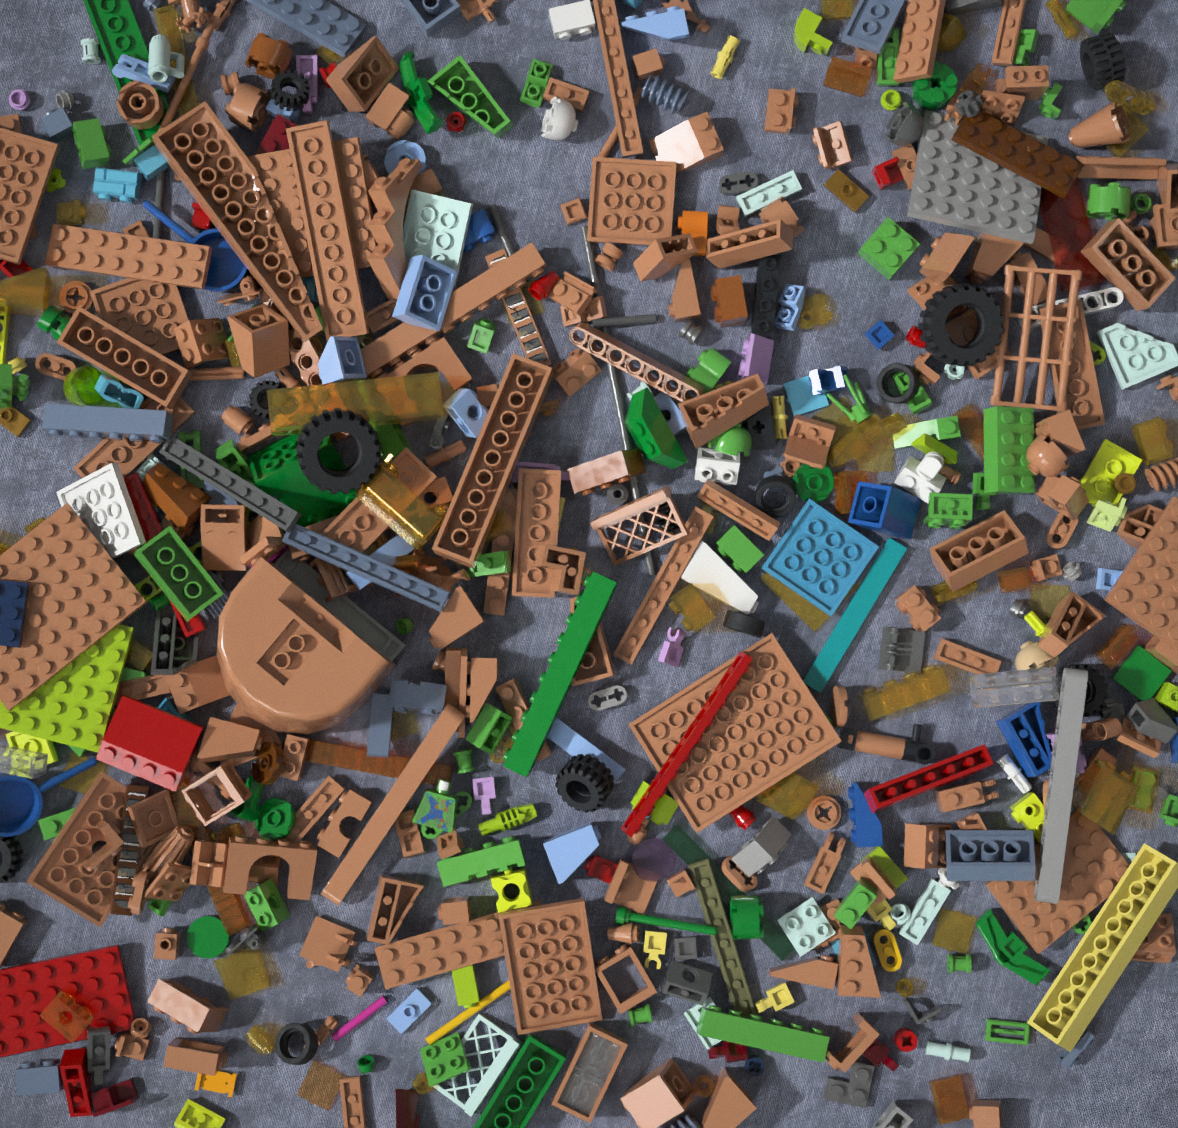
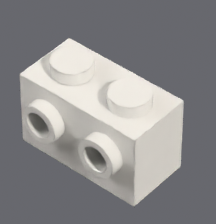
M699 447L694 480L706 482L709 479L723 485H737L740 452H738V456L721 453L714 449Z

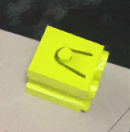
M511 868L504 871V873L492 875V887L499 895L496 902L498 912L532 905L533 898L526 868L513 871ZM509 883L516 884L520 890L519 895L514 899H509L504 895V887Z

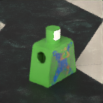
M439 779L437 789H427L413 818V823L449 833L453 832L457 795L449 793L451 781Z

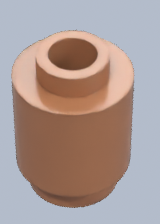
M404 108L399 112L386 132L397 141L400 137L403 138L415 123L412 119L414 115Z
M230 405L222 414L221 418L224 420V423L239 435L248 434L254 427L252 424L253 418L239 407Z

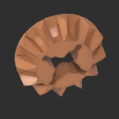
M71 281L65 284L60 291V304L64 310L74 314L78 306L87 310L91 308L93 301L89 292L92 290L84 282ZM78 291L79 295L84 299L78 300V303L75 304V301L68 297L76 296Z
M819 796L814 798L808 805L807 817L815 828L828 830L839 822L841 809L835 799L829 796ZM818 805L823 809L829 808L831 806V808L827 812L830 820L823 816L818 817V815L820 814Z

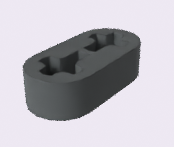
M753 172L725 175L720 179L718 189L725 196L743 194L757 187L758 178ZM746 177L754 180L751 187H748L747 184H740V182H744ZM725 181H729V184H737L731 186L730 190H727L726 187H722V185L725 184Z

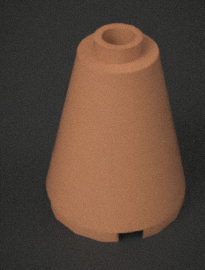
M1118 101L1111 102L1072 127L1071 133L1068 134L1071 145H1075L1076 148L1130 141L1131 133L1127 134L1126 129L1130 126L1122 105L1117 106Z

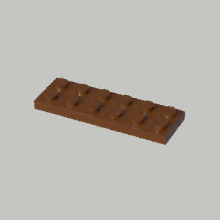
M981 111L973 117L965 116L951 139L1062 198L1066 197L1084 164Z

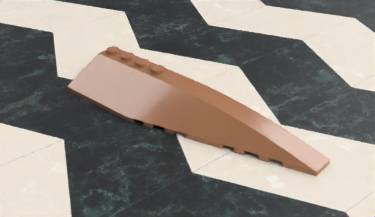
M206 101L154 134L152 137L156 148L303 340L306 342L322 331L321 323L302 282L298 268L292 258L256 168Z

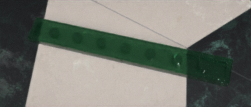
M678 824L662 838L687 865L706 858L709 859L721 900L729 908L731 896H748L726 877L721 868ZM764 913L763 917H761L764 937L760 939L783 961L795 948L786 934Z

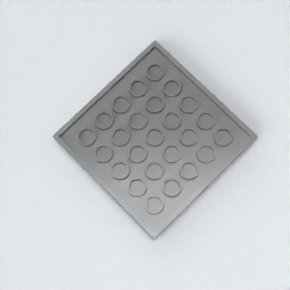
M926 110L923 118L924 126L919 141L907 216L1032 244L1035 239L1042 187L952 141L951 139L959 125H955L956 120L948 118L945 121L946 114ZM1022 132L1048 145L1049 137Z

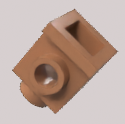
M357 964L345 981L348 984L346 988L361 997L375 975Z

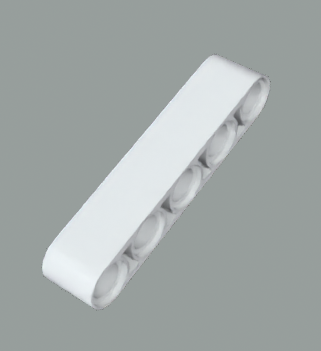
M1114 287L1078 295L1077 300H1082L1084 316L1117 307L1123 301V293L1120 289ZM1108 294H1112L1115 297V303L1108 301ZM1069 298L1057 300L1055 305L1066 303ZM1087 299H1092L1095 302V308H1090L1087 305ZM1046 303L1033 306L1032 314L1039 315L1038 309L1046 307ZM1018 318V322L1022 326L1023 318ZM1034 319L1030 328L1041 326L1040 320Z

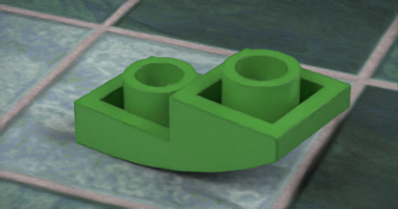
M533 59L520 103L537 108L541 107L543 95L552 72V64Z

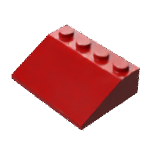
M123 694L103 737L96 759L176 792L184 782L203 727Z

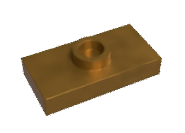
M839 169L823 185L854 213L869 198V195Z
M12 405L11 407L0 409V424L17 437H20L32 422V420Z

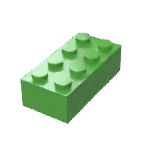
M996 406L984 409V494L1023 495L1035 493V475L1028 469L1029 462L1026 457L1027 449L1034 441V408Z
M171 526L167 527L134 553L135 557L187 622L224 594Z

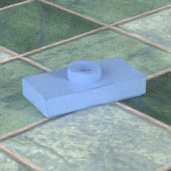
M417 987L386 1019L402 1034L432 1002Z

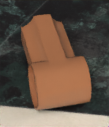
M1115 717L1082 723L1081 738L1084 742L1093 740L1103 741L1120 735L1122 725Z

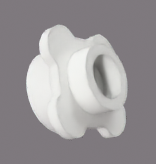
M946 868L938 870L940 886L952 887L953 889L959 887L957 881H947Z

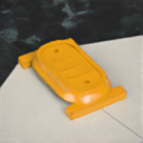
M219 1071L215 1076L198 1073L194 1090L199 1091L201 1087L204 1090L225 1094L229 1092L228 1097H233L237 1073L231 1075Z

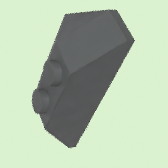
M171 604L156 611L151 675H175L197 663L199 633L187 638L185 637Z

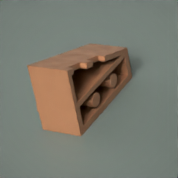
M1071 591L1058 602L1037 646L1055 658L1106 615Z
M380 874L366 934L367 941L389 945L419 892L423 889L424 885L422 882Z
M840 925L837 960L839 965L836 975L838 996L881 998L862 926H853L850 929L846 925Z

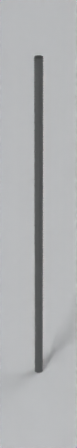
M582 226L580 229L591 285L598 291L596 294H593L595 298L602 296L592 242L587 241L588 226ZM600 327V331L610 336L608 327ZM607 363L623 449L630 450L632 446L628 428L624 423L626 416L617 370L615 366ZM632 477L630 485L634 501L641 498L638 477ZM642 512L640 520L646 522L645 513ZM638 524L640 535L646 537L648 528ZM652 550L644 553L648 577L657 575Z

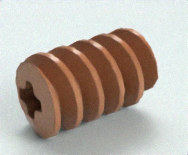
M1175 458L1174 461L1169 460L1166 464L1160 463L1159 466L1155 465L1151 469H1145L1147 482L1156 492H1160V485L1165 490L1168 489V482L1172 487L1176 486V480H1178V458Z

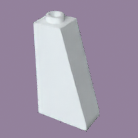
M701 541L680 579L745 615H748L749 612L754 613L759 604L756 601L758 598L757 594L705 542Z

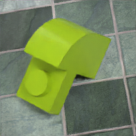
M806 8L801 12L794 28L795 44L802 52H805L807 47L810 46L813 52L827 56L833 42L816 33L822 17Z

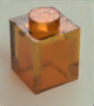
M1026 566L997 572L1001 593L1029 588V583L1032 582L1030 571L1026 570Z

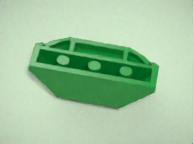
M648 387L634 393L631 397L624 423L637 447L640 449L643 458L671 469L686 464L688 460Z

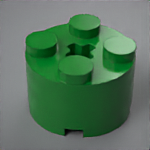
M935 61L932 77L912 82V96L916 104L926 110L943 108L956 91L958 79L954 71L946 64Z
M731 896L730 923L733 926V929H731L732 940L759 939L764 937L763 925L761 924V917L764 915L761 896Z

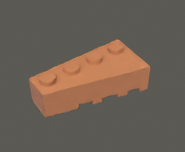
M757 373L679 403L678 406L683 423L697 449L768 406L769 402L765 386Z

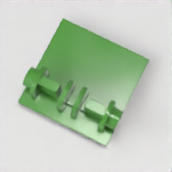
M459 1032L420 1049L429 1087L439 1085V1083L450 1080L452 1077L455 1078L461 1073L468 1072L471 1068L470 1061L466 1060Z

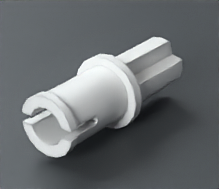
M1008 753L997 760V763L1007 773V778L1012 779L1023 794L1031 790L1032 785L1021 773L1022 768L1017 767Z

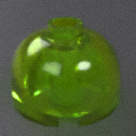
M87 365L70 371L63 382V392L66 399L75 406L100 405L104 398L94 388L101 375L100 371L95 367Z

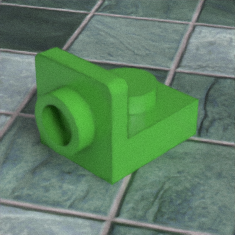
M486 318L477 319L467 347L487 354L497 325Z

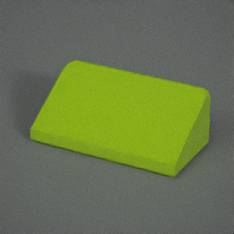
M926 433L911 443V446L925 454L931 451L939 453L944 459V464L957 463V451Z

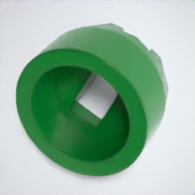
M364 1055L357 1060L361 1073L373 1072L375 1068L373 1056Z

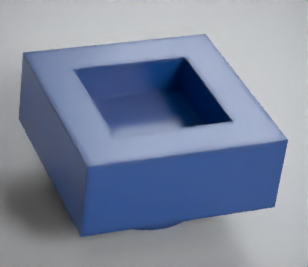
M882 320L864 334L877 350L895 336Z

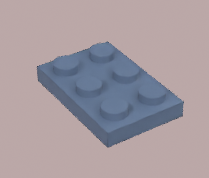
M859 0L841 37V42L881 54L904 7L905 0Z

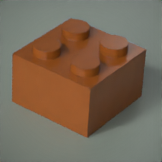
M741 275L715 279L714 285L710 289L711 300L716 302L714 310L715 323L719 322L720 328L745 324L748 314Z

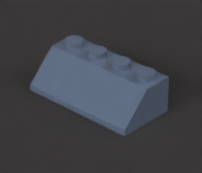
M946 830L947 881H1035L1036 866L1033 830Z

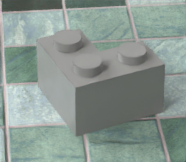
M773 816L760 827L749 841L739 848L731 860L748 877L755 872L760 874L767 867V863L771 865L778 859L779 855L777 853L782 852L788 846L786 841L792 834Z

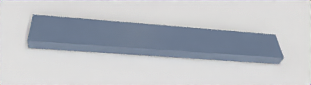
M295 524L290 533L286 531L282 540L285 544L439 612L442 611L450 593L298 524Z

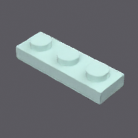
M794 170L737 196L736 200L744 217L763 209L780 196H783L785 199L800 192L802 187Z
M931 878L911 911L909 921L903 924L899 934L918 945L951 890L940 886L938 882Z

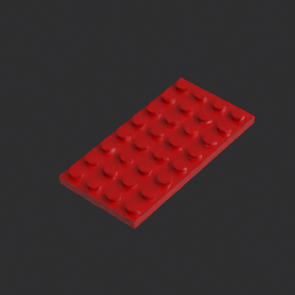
M119 944L0 969V1057L87 1039V1028L109 1026L110 1034L131 1030L132 1022L136 1019Z

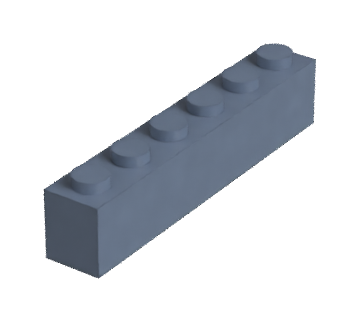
M46 403L42 428L49 432L50 436L62 437V434H68L73 438H82V435L98 440L102 439V437H109V439L115 441L129 438L130 441L142 442V439H148L153 443H162L163 440H171L174 416L164 410Z

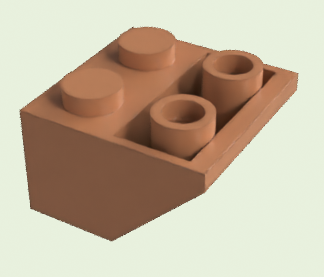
M905 823L904 866L921 869L946 868V830H951V825Z

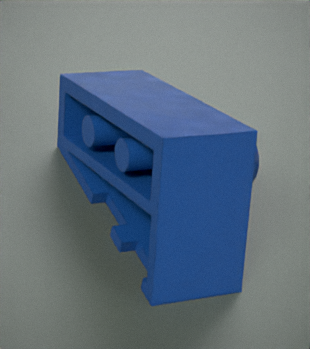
M1040 699L1030 701L996 721L1027 777H1036L1051 767L1052 755L1044 730L1045 722L1041 716Z

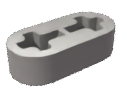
M619 685L593 692L589 696L588 705L596 711L613 707L626 700L627 692L625 688ZM614 689L624 693L620 701H617L616 698L609 699L608 695L614 694ZM595 695H598L599 698L606 696L607 700L601 702L600 707L591 703Z

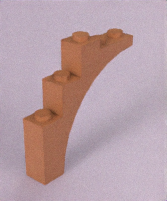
M405 158L401 160L394 171L388 175V178L380 177L376 179L368 190L378 210L369 222L368 227L378 246L373 249V252L367 259L387 299H398L407 270L403 244V220L410 188L416 175L422 168L420 159Z

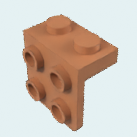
M220 318L188 320L173 329L186 369L194 368L205 361L232 357L230 345Z
M795 414L783 456L794 462L823 469L836 426Z
M261 515L247 525V537L251 549L240 557L242 565L253 566L260 557L269 560L288 545L282 542L284 538L282 528Z
M101 820L96 824V827L109 842L82 864L88 871L92 869L94 871L98 870L105 864L103 861L109 855L113 857L122 849L121 845L124 842L118 836L121 832L111 821L107 823Z

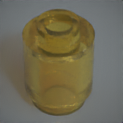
M257 1024L244 1036L248 1040L247 1043L261 1056L264 1053L268 1055L275 1048L274 1042L276 1039L262 1026L259 1027Z

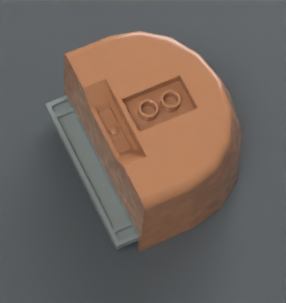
M288 548L275 564L260 557L232 590L219 616L217 658L227 692L247 716L277 732L310 735L341 725L363 707L397 666L393 661L406 645L347 596L326 603L325 598L329 594L325 585L320 586L317 579L320 577V574L305 561L301 563L298 560L293 561Z

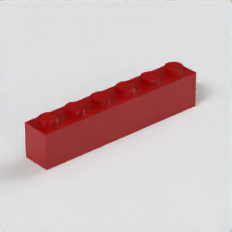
M984 744L869 788L864 793L871 812L875 813L986 770L994 763Z

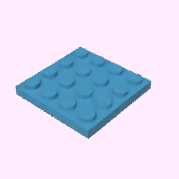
M808 499L761 569L831 617L879 546L811 499Z

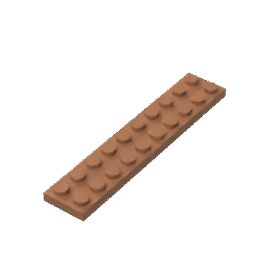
M325 120L286 128L326 341L332 336L353 337L369 334L329 121Z

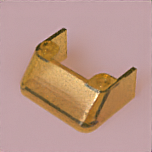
M390 453L378 466L376 475L372 473L369 476L372 480L368 484L364 482L361 485L362 488L356 491L355 494L366 507L409 545L420 550L440 528L447 512L439 504L428 506L397 478L399 476L398 467L390 461L393 457Z

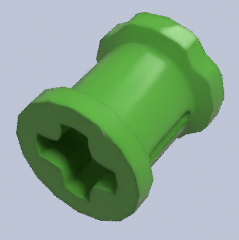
M472 749L453 753L457 761V774L475 771L470 756Z
M970 954L965 956L947 955L948 973H953V971L971 973Z
M646 1004L645 1007L628 1009L631 1027L643 1022L652 1023L649 1004Z

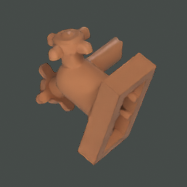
M168 0V4L182 5L184 17L180 16V22L177 21L176 26L187 33H190V28L194 27L192 22L196 21L197 28H201L202 24L208 21L213 14L210 11H204L203 7L199 9L198 0Z

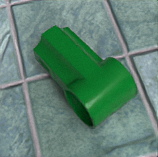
M248 777L246 786L252 796L241 805L232 809L231 813L245 821L253 822L257 819L260 812L257 804L265 785L257 783L252 777Z

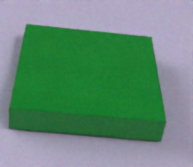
M1136 645L1111 678L1138 700L1144 701L1152 698L1172 671L1140 645Z

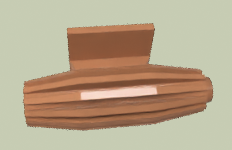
M177 826L159 842L138 870V874L140 871L150 872L148 889L143 894L146 898L145 902L150 898L177 902L190 886L192 867L181 864L195 839L193 831L189 827Z

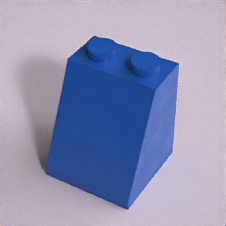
M858 481L848 523L893 537L911 540L921 499L892 486Z

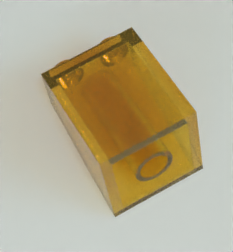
M38 268L1 280L0 313L41 317L48 308L51 276L47 268Z
M1097 758L1073 789L1072 805L1082 815L1114 835L1137 786L1132 782L1133 777L1127 772L1122 771L1120 773L1115 770L1117 766L1106 759L1103 762Z

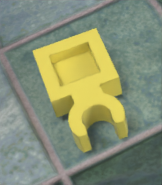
M645 930L643 952L649 953V956L645 959L646 968L649 967L651 960H655L657 962L656 968L660 969L661 961L658 954L665 955L667 932Z

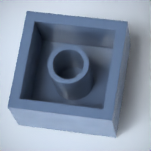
M403 0L404 6L427 37H430L462 14L460 5L456 0Z

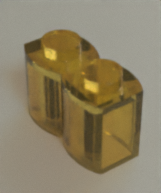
M1160 417L1131 426L1144 466L1173 457L1174 447L1172 442L1166 437L1167 426Z

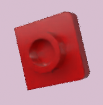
M594 854L593 858H588L584 869L588 870L587 876H592L610 884L618 863Z

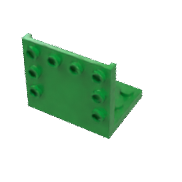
M301 428L248 455V460L256 486L301 514L296 524L307 527L340 515L360 492L354 488L349 490V494H343V492H338L337 495L330 494V491L326 490L323 492L316 485H312L301 471L296 453L298 435L303 431ZM328 435L319 445V459L328 469H345L346 467L334 447L332 438Z

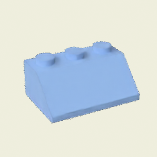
M425 255L411 257L392 317L409 325L440 331L458 272Z

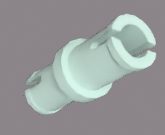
M927 1041L925 1055L944 1057V1060L948 1061L949 1059L969 1062L970 1048L952 1046L951 1043H946L945 1045Z

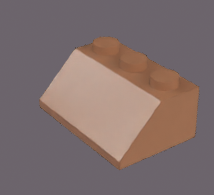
M1070 409L1034 424V440L1039 435L1046 436L1044 441L1048 444L1051 441L1054 442L1066 457L1086 450Z

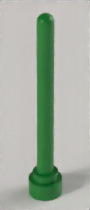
M622 906L617 908L615 923L619 924L633 921L710 935L718 933V928L715 926L632 913L631 910H627V907Z

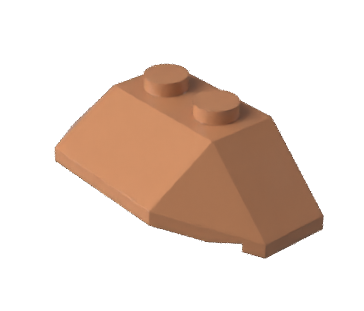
M1147 504L1126 513L1121 520L1117 535L1129 546L1138 549L1163 510Z

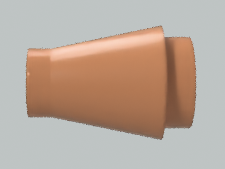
M629 923L608 927V940L629 944L639 942V926Z

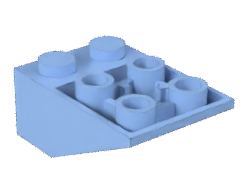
M679 6L667 8V12L659 14L658 10L647 12V17L639 18L638 15L625 18L626 21L622 22V26L625 29L666 41L690 37L684 8L680 9Z

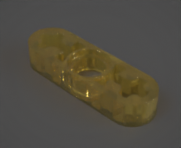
M1111 81L1104 88L1106 97L1110 102L1118 101L1117 105H1122V107L1138 114L1147 115L1156 108L1155 100L1151 94L1122 81ZM1135 95L1134 98L1125 100L1127 97Z

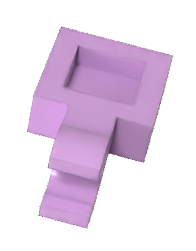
M671 627L668 629L667 637L669 642L664 641L658 661L678 667L684 647L680 646L685 636L684 631Z
M494 777L472 779L474 800H481L482 815L492 814L490 799L496 798Z

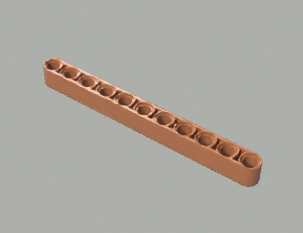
M447 704L321 892V895L339 906L465 718V714Z

